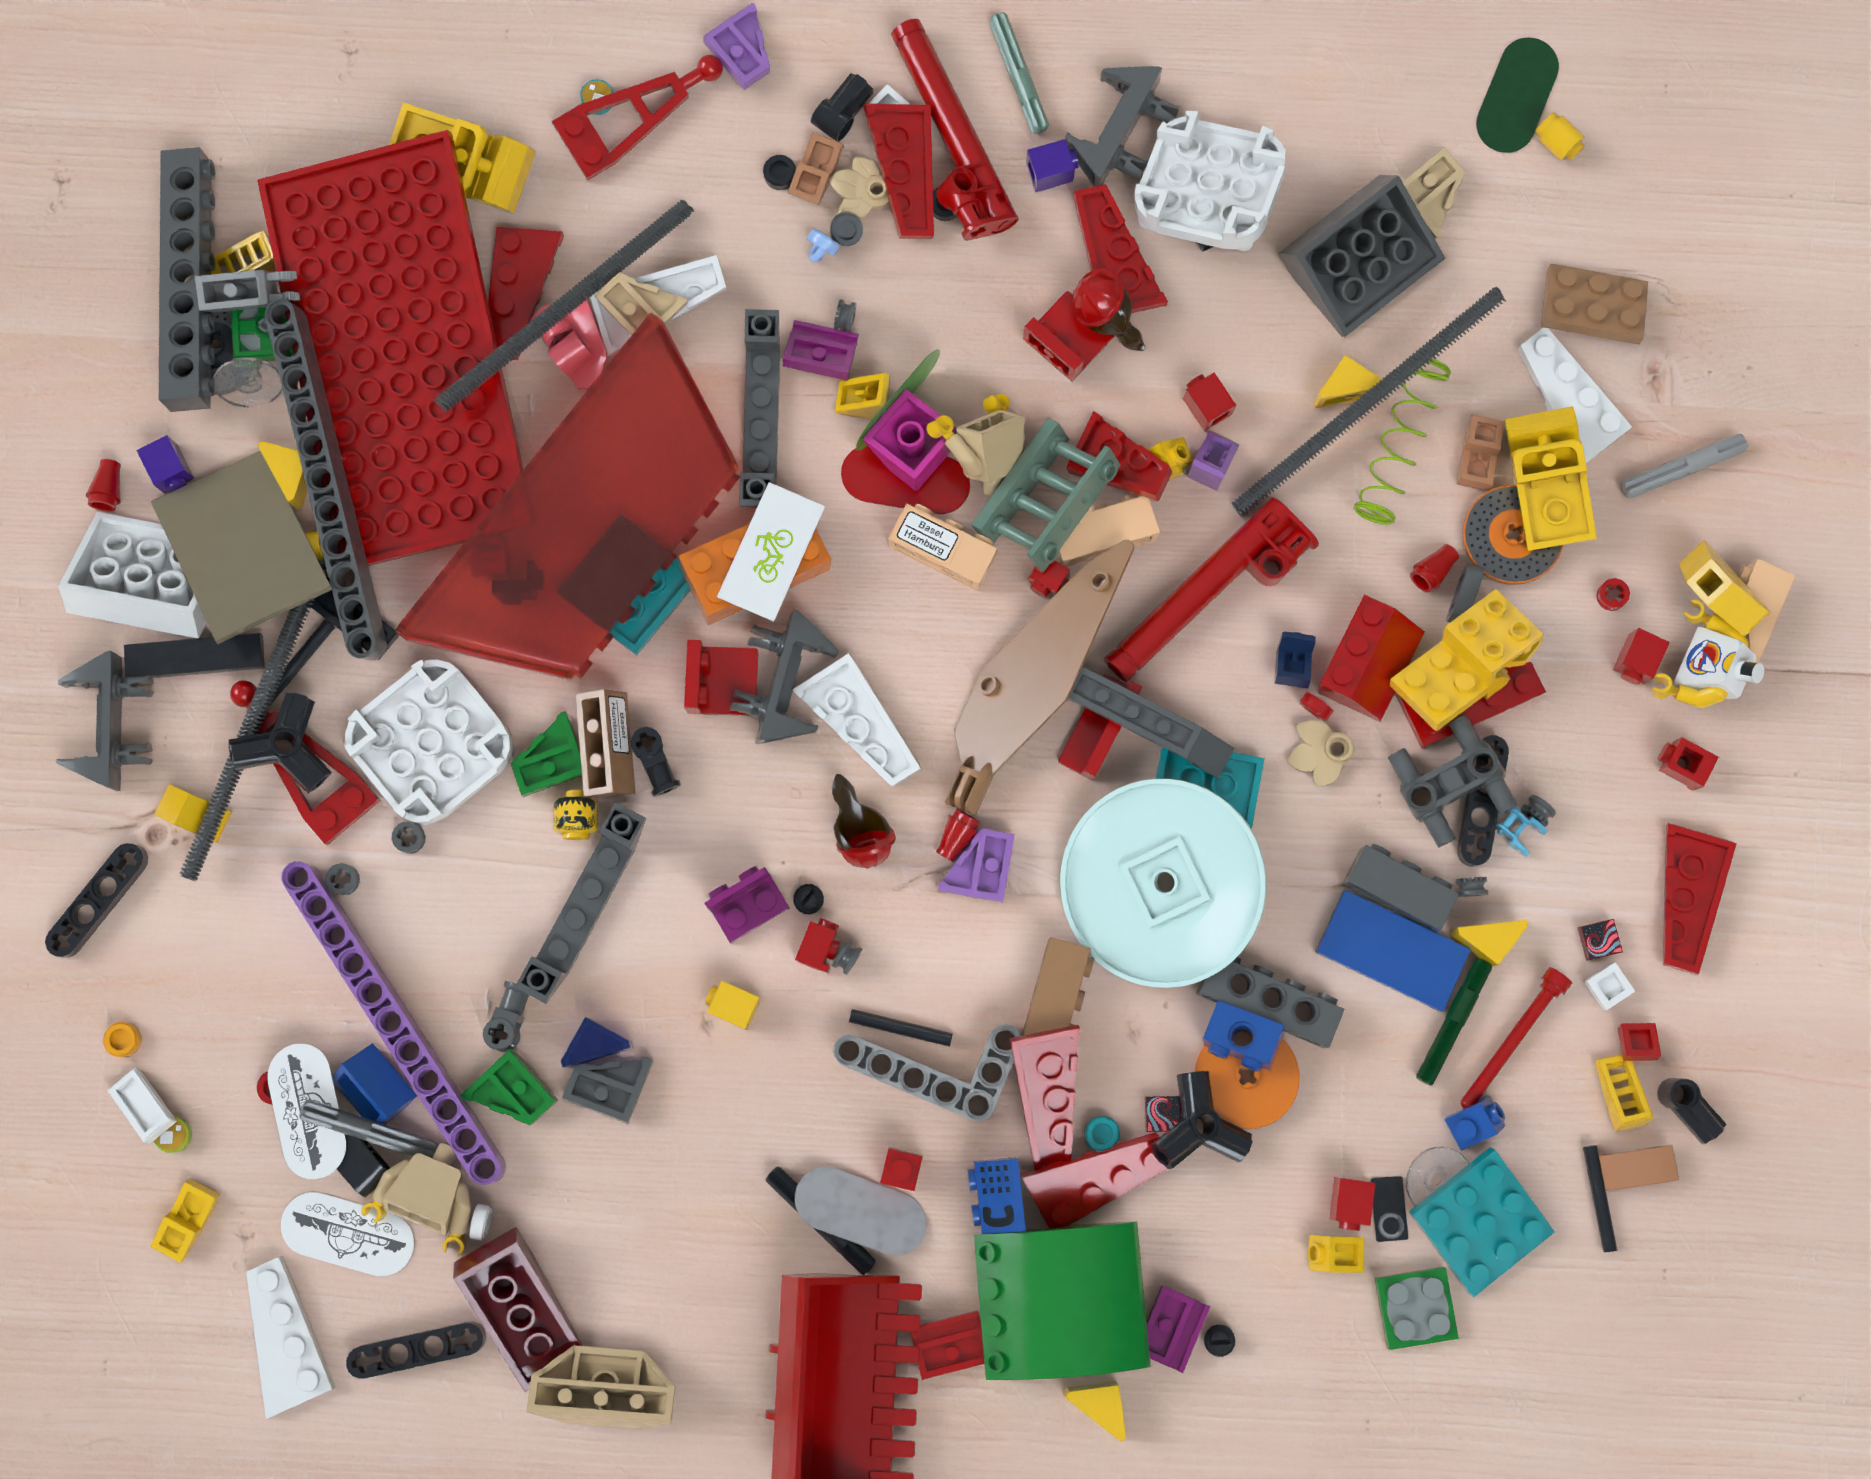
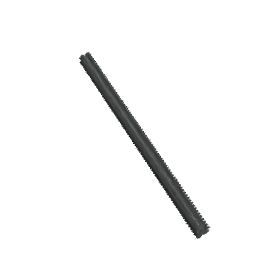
M685 200L677 202V205H674L668 212H665L659 219H656L653 222L654 224H650V226L644 229L645 231H641L638 234L639 236H635L636 238H633V241L630 240V243H626L623 246L624 248H620L621 250L617 251L618 253H614L615 255H612V258L609 257L608 260H605L596 270L590 272V275L584 277V280L578 282V285L576 284L575 287H572V290L569 289L566 295L563 294V297H559L556 300L557 302H553L544 312L538 314L535 320L532 319V322H528L525 327H522V330L520 329L519 332H516V335L513 334L510 340H506L507 342L503 343L504 345H500V347H497V350L491 352V355H487L488 358L485 357L484 360H481V363L475 365V368H471L472 371L469 370V373H465L466 376L463 375L462 378H459V381H455L456 383L452 384L453 386H449V389L446 388L443 394H439L440 397L437 396L434 399L436 405L441 407L446 413L449 410L451 411L452 407L455 408V404L461 403L465 397L467 398L468 394L471 395L470 393L474 392V389L477 390L481 384L483 385L484 382H487V379H490V376L493 377L496 372H499L500 369L502 370L503 366L505 367L506 364H509L512 358L518 357L522 351L524 352L528 346L530 347L531 343L534 344L533 342L540 339L549 329H552L553 326L555 327L556 323L558 324L559 321L561 322V319H564L565 316L567 317V314H571L574 311L573 309H577L580 304H583L590 296L592 297L596 291L598 292L602 286L604 287L619 272H622L623 269L625 270L628 265H631L632 262L634 263V260H637L638 257L640 258V255H643L644 252L646 253L649 248H652L653 245L655 246V243L661 241L664 236H667L670 231L679 226L678 224H682L685 221L684 219H688L687 217H690L691 212H694L693 208Z
M1493 287L1492 291L1489 290V293H1485L1482 299L1479 298V301L1472 304V307L1462 312V315H1459L1458 318L1456 317L1452 324L1446 325L1442 332L1439 331V334H1436L1435 337L1433 336L1432 340L1429 339V342H1426L1425 345L1423 344L1422 348L1420 347L1419 350H1416V353H1412V356L1410 355L1409 358H1406V361L1399 364V367L1389 372V375H1386L1385 378L1383 377V380H1380L1375 386L1373 385L1372 389L1370 388L1369 391H1366V394H1363L1362 397L1360 396V399H1356V402H1353L1352 405L1350 404V407L1343 410V413H1340L1339 416L1337 415V418H1333V421H1330L1329 424L1327 423V426L1320 429V432L1310 437V440L1304 442V445L1294 450V453H1291L1290 456H1287V459L1285 458L1284 461H1281V464L1271 469V472H1268L1267 475L1265 474L1264 478L1262 477L1261 480H1258V483L1251 486L1252 488H1248V491H1245L1244 494L1242 493V496L1238 497L1239 499H1235L1234 502L1232 501L1233 508L1240 517L1241 514L1245 516L1244 512L1248 514L1247 509L1252 511L1250 507L1255 508L1254 504L1258 506L1257 501L1261 503L1260 499L1265 500L1263 496L1268 497L1267 493L1271 495L1270 490L1275 492L1273 488L1278 489L1276 485L1281 487L1280 482L1284 484L1283 480L1288 481L1286 477L1291 479L1290 474L1294 476L1293 472L1298 473L1296 469L1301 470L1300 466L1304 468L1303 463L1308 465L1306 461L1311 462L1309 458L1314 460L1313 455L1317 457L1316 453L1321 454L1319 450L1324 451L1323 447L1327 449L1326 444L1331 446L1329 442L1334 443L1332 439L1337 441L1336 436L1340 438L1339 434L1344 435L1342 431L1347 433L1346 428L1350 430L1349 425L1354 427L1352 423L1357 424L1356 420L1360 422L1359 417L1364 419L1362 415L1367 416L1365 412L1370 414L1369 409L1373 411L1372 407L1377 408L1375 404L1380 405L1379 401L1383 403L1382 398L1387 400L1385 396L1390 397L1388 393L1393 395L1392 390L1396 392L1395 388L1400 389L1398 385L1403 387L1402 382L1406 384L1405 379L1410 381L1408 377L1413 378L1412 374L1416 376L1415 371L1420 373L1418 369L1423 370L1421 366L1426 368L1425 363L1429 365V360L1433 362L1431 358L1437 359L1435 355L1439 357L1438 352L1443 354L1441 350L1446 351L1444 347L1450 348L1448 344L1453 345L1452 341L1456 343L1455 338L1460 340L1458 336L1463 337L1461 333L1466 335L1465 330L1469 332L1468 328L1473 329L1471 325L1476 327L1475 322L1479 324L1478 319L1483 321L1481 317L1486 318L1485 314L1489 316L1488 311L1493 313L1491 309L1496 310L1494 306L1500 307L1498 303L1503 304L1502 300L1506 302L1500 289Z
M318 559L323 571L324 569L327 570L325 562ZM314 599L289 611L283 625L284 627H282L278 637L279 639L276 641V647L272 651L273 655L270 656L271 659L267 663L268 667L263 672L265 675H262L263 679H260L261 683L258 684L260 687H257V691H255L254 698L250 703L251 706H249V710H247L245 715L246 718H244V722H242L240 727L241 730L237 734L238 738L258 734L256 731H260L258 727H262V725L259 723H263L261 719H265L263 715H267L264 711H268L266 707H270L268 703H272L269 699H273L271 695L275 696L273 691L277 690L274 687L278 688L276 683L280 684L278 679L281 680L282 678L279 675L283 676L281 671L285 672L283 668L287 666L284 663L288 664L286 660H290L287 656L292 655L289 653L293 652L291 648H295L292 644H296L294 640H298L296 636H300L297 632H301L299 628H303L301 624H305L302 620H306L304 616L308 617L306 612L309 613L310 611L307 608L311 609L309 604L313 605L310 601H314ZM230 755L227 758L228 762L225 763L224 770H222L223 774L220 775L221 778L217 782L219 787H215L217 791H214L215 795L211 796L214 799H210L212 803H208L210 807L206 808L209 811H205L207 815H203L205 819L201 820L204 823H200L202 827H198L200 831L196 832L198 835H195V838L197 839H193L195 843L191 844L193 847H190V850L192 851H188L190 855L186 856L188 859H185L186 863H183L185 868H181L184 872L180 871L181 877L192 881L198 880L197 876L200 875L198 872H201L200 868H203L202 864L205 863V856H208L207 852L210 851L209 848L212 846L210 844H213L212 840L215 839L214 836L218 832L216 827L219 828L220 825L218 823L222 822L219 819L224 818L221 816L225 815L223 811L227 810L224 807L229 806L226 804L230 803L228 799L232 798L229 795L234 794L231 791H235L233 787L237 786L234 783L239 782L236 780L240 779L238 775L242 774L239 771L244 770L234 771Z

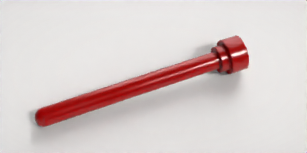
M1549 967L1541 977L1543 980L1540 985L1542 990L1461 1099L1460 1104L1463 1109L1478 1102L1553 997L1558 998L1560 994L1565 995L1573 983L1564 974Z

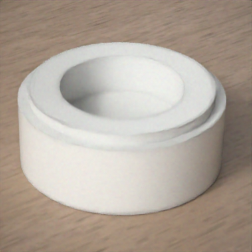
M477 1204L471 1221L470 1239L484 1241L487 1238L493 1214L491 1206Z

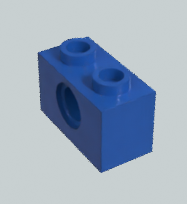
M1218 1000L1204 1034L1203 1042L1204 1046L1209 1047L1208 1052L1214 1056L1227 1059L1230 1055L1242 1060L1241 1065L1250 1070L1260 1072L1261 1068L1270 1071L1285 1032L1284 1025ZM1240 1031L1248 1032L1253 1039L1246 1046H1238L1233 1042V1037L1236 1033Z

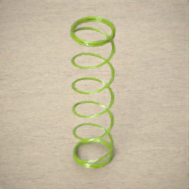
M1431 358L1433 362L1430 360L1428 362L1442 369L1446 374L1418 369L1420 373L1415 371L1416 375L1419 374L1429 379L1442 381L1449 380L1448 378L1451 374L1450 368L1446 364L1434 358ZM1403 382L1402 385L1406 393L1414 400L1397 402L1391 408L1394 419L1403 428L1387 430L1380 437L1384 448L1394 457L1378 458L1369 465L1373 476L1384 486H1369L1360 490L1358 494L1360 502H1356L1353 507L1354 511L1364 519L1384 525L1395 522L1396 517L1394 513L1381 505L1363 501L1362 493L1368 489H1387L1400 494H1405V491L1394 488L1382 481L1373 471L1374 463L1381 460H1397L1415 466L1416 463L1401 458L1385 445L1383 438L1385 434L1394 431L1411 432L1420 437H1427V434L1410 429L1396 417L1394 409L1397 405L1403 403H1420L1431 409L1438 408L1433 403L1421 401L1408 391ZM1359 507L1368 509V510H1369L1371 513H1373L1374 515H1371V514H1369V513L1363 511V510L1360 509ZM1375 511H1378V512H1380V513H1382V514L1388 516L1389 518H1386V517L1380 515L1379 513H1377V512H1375Z

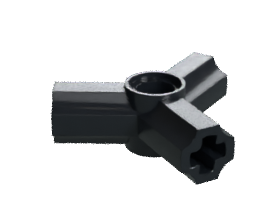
M286 692L272 732L229 739V755L234 771L276 763L281 765L308 794L322 785L332 772L302 742L315 701L302 694ZM288 740L293 745V749L285 752L280 751L275 746V742Z
M1209 1071L1178 1074L1177 1082L1182 1117L1175 1126L1151 1144L1152 1153L1155 1158L1167 1169H1173L1203 1145L1231 1160L1242 1162L1252 1146V1134L1221 1119L1214 1111ZM1197 1118L1203 1123L1204 1129L1202 1134L1196 1127Z

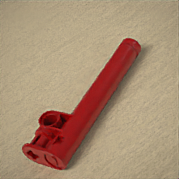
M915 18L902 22L893 29L891 36L925 105H931V117L957 167L937 189V199L942 206L951 210L953 215L958 216L964 228L961 233L964 240L969 241L1002 233L1013 227L1019 218L928 35L925 34L921 21Z
M1271 498L1116 646L1115 650L1110 651L1103 658L1104 662L1119 679L1127 683L1136 674L1137 670H1141L1245 569L1262 585L1274 586L1297 565V559L1307 549L1314 550L1319 546L1317 538L1281 501ZM1296 542H1299L1294 548H1291ZM1267 561L1276 563L1279 567V573L1275 575L1267 573L1264 570L1263 563Z

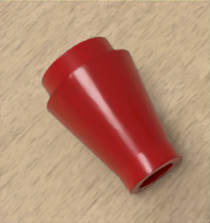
M111 459L100 460L99 468L86 493L88 505L91 508L112 512L116 510V505L121 503V464Z
M1444 544L1439 550L1413 566V571L1410 574L1412 582L1424 592L1438 589L1453 564L1459 559L1458 552L1451 545Z
M956 808L953 815L949 814L936 853L954 862L957 855L979 832L977 827L980 821Z

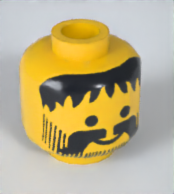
M567 790L566 797L558 798L554 802V831L562 834L563 840H589V835L595 833L598 829V802L593 798L584 797L583 790Z

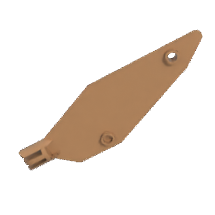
M1127 539L1122 540L1085 564L982 668L954 730L962 765L945 800L947 805L967 811L969 814L977 815L993 776L1068 700L1134 552L1133 542ZM1105 580L1104 584L1099 586L1101 581Z

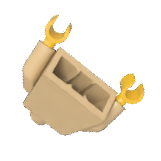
M1002 393L986 397L983 400V407L988 414L956 427V434L952 432L954 424L949 416L942 415L936 418V421L927 424V432L931 437L940 438L943 436L946 439L945 445L960 463L966 477L983 482V493L986 495H993L1003 481V477L1007 476L1022 455V448L1025 442V416L1008 411L1007 408L1010 405L1008 396Z
M440 1143L433 1158L416 1153L411 1160H403L385 1171L372 1195L374 1201L362 1207V1216L368 1215L371 1207H374L378 1214L376 1219H374V1223L383 1220L387 1212H390L443 1235H446L449 1229L451 1234L443 1243V1251L446 1253L449 1241L455 1240L460 1245V1250L458 1251V1255H460L466 1246V1239L462 1234H465L467 1230L471 1203L468 1185L462 1181V1171L452 1167L456 1154L451 1146Z

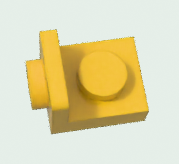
M1310 1235L1307 1249L1309 1270L1329 1273H1364V1237Z

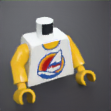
M1691 600L1690 604L1700 609V613L1692 616L1684 611L1685 619L1692 624L1702 622L1705 626H1698L1673 682L1674 685H1672V680L1668 675L1657 674L1654 681L1667 687L1664 689L1652 687L1651 691L1657 699H1665L1671 695L1674 696L1676 701L1698 708H1707L1723 702L1725 699H1737L1740 697L1746 682L1759 683L1763 679L1764 666L1756 662V654L1748 648L1749 641L1744 635L1718 615L1713 613L1710 616L1705 613L1704 605L1699 600Z

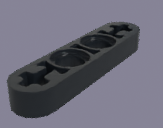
M1497 735L1483 738L1482 741L1486 740L1490 745L1491 743L1495 744L1494 749L1500 751V755H1497L1506 772L1509 755L1507 742ZM1478 757L1473 763V768L1479 773L1489 772L1491 768L1480 769V764L1482 766L1488 764L1489 757ZM1479 789L1466 796L1457 847L1459 860L1469 867L1484 864L1490 858L1499 813L1489 795L1481 792ZM1481 808L1488 813L1489 821L1485 827H1478L1472 822L1471 814L1474 809ZM1468 831L1480 834L1486 833V838L1483 836L1478 838L1477 849L1482 850V855L1476 856L1474 860L1471 859V853L1466 851V847L1474 844L1475 835H1468Z
M125 843L114 850L48 932L45 945L50 954L56 957L69 958L81 950L148 865V855L142 847ZM136 852L134 855V859L137 861L136 865H126L124 867L127 862L124 855ZM113 867L120 870L124 867L121 873L126 874L127 877L124 879L121 875L112 872ZM112 877L117 884L116 890L108 897L103 896L100 892V884L105 878ZM84 905H91L95 912L94 918L91 922L82 924L78 920V911ZM69 922L72 926L82 930L81 934L72 932L68 937L67 942L70 944L68 949H58L61 944L57 940L60 935L68 936L74 929L67 926Z
M472 1321L368 1343L354 1348L348 1354L346 1367L353 1377L365 1379L469 1356L478 1352L484 1346L486 1333L479 1323ZM468 1328L470 1334H477V1340L472 1343V1348H469L467 1343H460L453 1346L455 1353L450 1352L451 1340L447 1332L452 1331L451 1339L463 1336L466 1332L465 1329ZM430 1336H437L443 1342L442 1353L438 1356L429 1355L424 1348L425 1341ZM394 1344H402L408 1350V1358L403 1364L394 1363L390 1358V1349ZM377 1347H382L381 1359L386 1368H381L382 1361L368 1365L367 1371H364L363 1366L356 1365V1359L361 1357V1352H364L365 1357L377 1356L380 1354Z

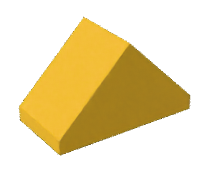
M1345 355L1320 390L1314 401L1315 408L1354 402L1356 399H1360V396L1362 397L1363 394H1366V391H1369L1370 388L1372 389L1373 385L1375 386L1376 383L1383 379Z
M880 373L851 378L848 381L840 380L835 413L873 419L889 400L890 375Z
M265 441L258 443L257 446L287 501L296 510L303 507L308 490L298 450Z
M169 784L154 815L197 834L196 832L200 831L198 827H202L200 823H204L201 821L205 819L203 815H207L205 811H209L206 809L210 807L208 803L211 802ZM229 810L223 811L225 815H221L224 818L219 819L222 822L218 823L220 825L219 828L216 827L218 832H216L217 834L214 836L213 842L218 843L232 814Z
M1527 920L1458 927L1450 931L1452 938L1461 945L1471 949L1470 952L1479 959L1487 961L1492 966H1497L1528 925Z
M1117 1381L1067 1387L1063 1395L1069 1402L1120 1442L1124 1441L1126 1431L1120 1388Z

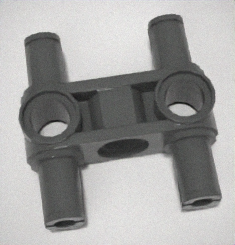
M1467 715L1461 716L1449 724L1463 750L1461 755L1431 772L1420 774L1406 748L1388 757L1402 783L1400 785L1401 794L1416 820L1424 822L1438 848L1456 839L1442 813L1443 807L1479 788L1485 789L1500 815L1518 806L1503 779L1506 777V772L1489 742L1480 739ZM1487 756L1493 761V767L1489 772L1479 773L1473 768V763L1478 757ZM1420 789H1426L1432 795L1430 803L1423 807L1417 806L1412 802L1413 794Z

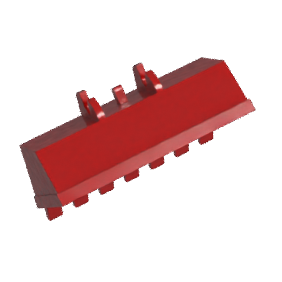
M830 1273L782 1275L778 1344H769V1352L778 1354L775 1410H766L765 1414L766 1419L774 1420L771 1479H914L913 1472L891 1471L892 1457L913 1458L915 1456V1441L893 1439V1426H915L917 1421L916 1409L894 1408L895 1394L915 1395L918 1393V1379L896 1376V1362H919L920 1348L918 1346L897 1345L898 1331L919 1332L921 1329L920 1315L898 1314L899 1300L920 1301L922 1299L921 1284L900 1283V1276Z

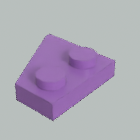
M751 3L703 36V43L714 56L720 59L722 65L743 90L770 73L768 55L764 48V38L759 27L757 8L754 3Z
M981 828L946 877L941 881L938 886V892L1003 903L1015 834Z

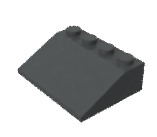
M1399 175L1377 176L1279 252L1294 280L1341 337L1347 336L1445 259Z

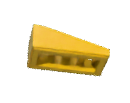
M265 230L253 234L214 256L215 270L211 271V273L222 274L219 266L226 264L229 273L236 272L232 263L236 259L241 267V270L237 272L275 270L268 234ZM260 249L264 255L261 259L258 258L256 253ZM245 255H250L252 264L247 265L244 258Z
M1622 1054L1596 1060L1595 1065L1615 1132L1649 1124L1654 1117L1633 1061H1623ZM1624 1066V1073L1610 1076L1608 1070ZM1628 1081L1629 1086L1618 1089L1614 1088L1613 1084ZM1632 1095L1633 1100L1620 1103L1618 1099ZM1636 1110L1637 1114L1625 1117V1111Z

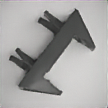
M1162 67L1105 68L1102 70L1100 81L1114 86L1123 96L1102 131L1098 144L1085 139L1080 140L1068 132L1065 136L1068 149H1074L1079 166L1094 187L1103 185L1110 170H1114V168L1135 178L1139 182L1141 181L1148 161L1124 150L1125 143L1141 115L1148 114L1167 124L1173 120V117L1177 116L1180 109L1179 106H1175L1154 95L1160 82Z
M796 609L790 614L786 631L783 630L782 633L753 624L751 633L762 638L750 637L748 645L776 652V656H778L769 693L765 698L735 689L733 697L747 704L733 702L730 705V710L759 717L761 723L755 744H763L816 732L818 725L802 722L795 717L785 715L802 658L801 652L803 649L835 658L839 650Z
M107 651L59 679L58 685L65 688H99L96 715V752L98 756L56 759V763L115 791H120L122 765H151L153 759L136 755L153 751L150 743L121 745V718L123 697L153 696L154 692L145 688H137L154 684L152 676L122 677V657L112 651Z

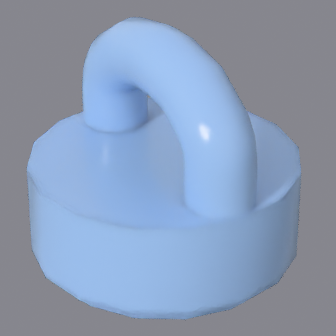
M812 228L806 238L814 244L809 252L811 262H818L826 252L835 256L840 248L839 243L816 228Z

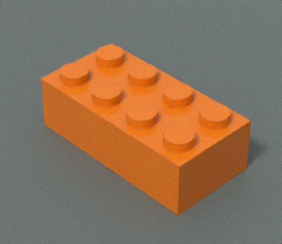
M750 523L678 556L681 572L708 626L744 610L739 606L717 598V595ZM816 528L789 588L830 570L832 559Z

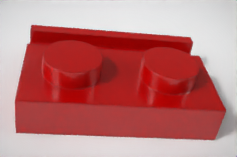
M978 1310L922 1324L919 1332H910L913 1346L920 1348L918 1366L922 1380L984 1364L982 1328Z

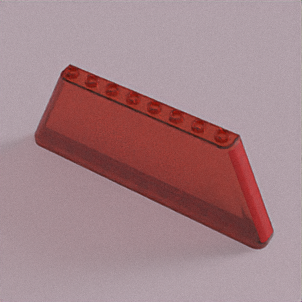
M651 312L402 619L395 629L396 634L408 642L569 681L575 675L580 679L593 664L588 659L596 648L602 652L613 639L614 635L610 633V630L617 621L622 625L625 624L636 610L631 606L636 597L640 595L645 598L657 583L652 577L659 568L665 572L678 557L673 552L680 542H683L685 545L689 543L699 530L694 526L701 515L708 519L719 505V502L715 500L716 496L722 489L729 492L740 478L735 473L739 469V465L664 321Z

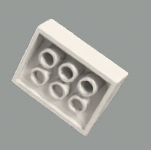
M96 512L58 586L66 613L199 639L206 620L162 525Z

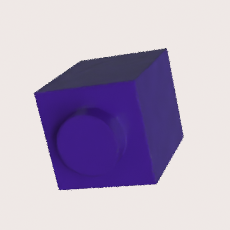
M1066 139L1027 150L1026 164L1035 192L1073 182L1075 169H1078L1079 166L1074 149H1068Z
M168 435L136 450L153 485L164 494L175 491L187 485L186 482L194 479L177 443Z

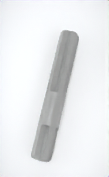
M1742 434L1733 435L1625 479L1621 484L1622 491L1627 498L1636 497L1745 452L1748 447L1747 441Z

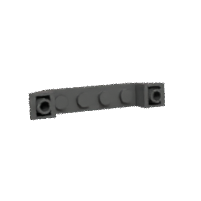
M745 309L746 377L743 473H740L739 506L757 508L768 483L777 485L780 317L779 310Z
M1083 666L1068 698L1186 759L1188 764L1217 779L1220 778L1235 749L1199 725Z
M617 802L614 803L599 831L602 835L599 843L537 957L531 956L515 988L545 1004L548 1003L571 971L632 858L647 818Z

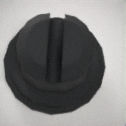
M805 884L795 891L793 902L799 912L811 915L821 909L824 903V896L819 887L813 884Z
M1217 1324L1211 1326L1204 1335L1205 1347L1214 1356H1226L1235 1347L1236 1339L1234 1333L1225 1325Z

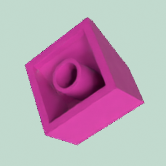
M907 389L904 390L863 438L866 445L883 464L916 492L951 453L945 445L946 439L943 436L933 438L927 432V424L936 421V418L941 415ZM955 426L953 427V430H952V432H953L954 434H956V427H955Z

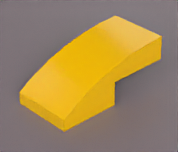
M191 1178L185 1181L171 1212L164 1216L150 1247L182 1263L206 1225L221 1194Z

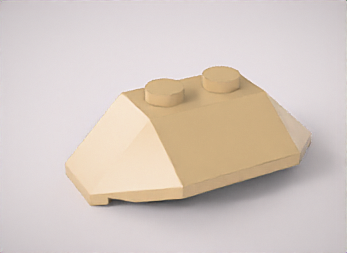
M574 1345L544 1368L532 1374L526 1411L530 1414L567 1424L630 1429L671 1424L675 1385L645 1351Z

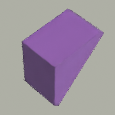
M1209 431L1187 477L1217 491L1239 444Z

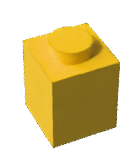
M721 980L719 986L712 985L705 1004L709 1005L707 1013L748 1030L761 998Z

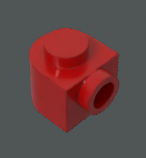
M1055 560L1048 565L1044 572L1039 571L1034 566L1027 578L1031 583L1030 589L1043 598H1047L1049 595L1053 597L1069 581L1070 569Z

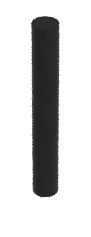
M325 619L288 662L287 667L283 668L285 672L281 671L283 676L279 675L282 678L281 680L278 679L280 684L276 683L278 688L274 687L277 690L273 691L275 696L271 695L273 699H269L272 703L335 629Z
M855 1009L851 1010L849 1023L950 1047L953 1035L950 1032Z
M1597 1145L1585 1146L1583 1151L1603 1252L1618 1251Z

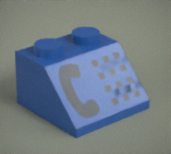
M1008 1157L974 1161V1169L968 1170L970 1191L977 1190L978 1204L972 1205L974 1226H981L982 1234L1026 1231L1018 1158Z

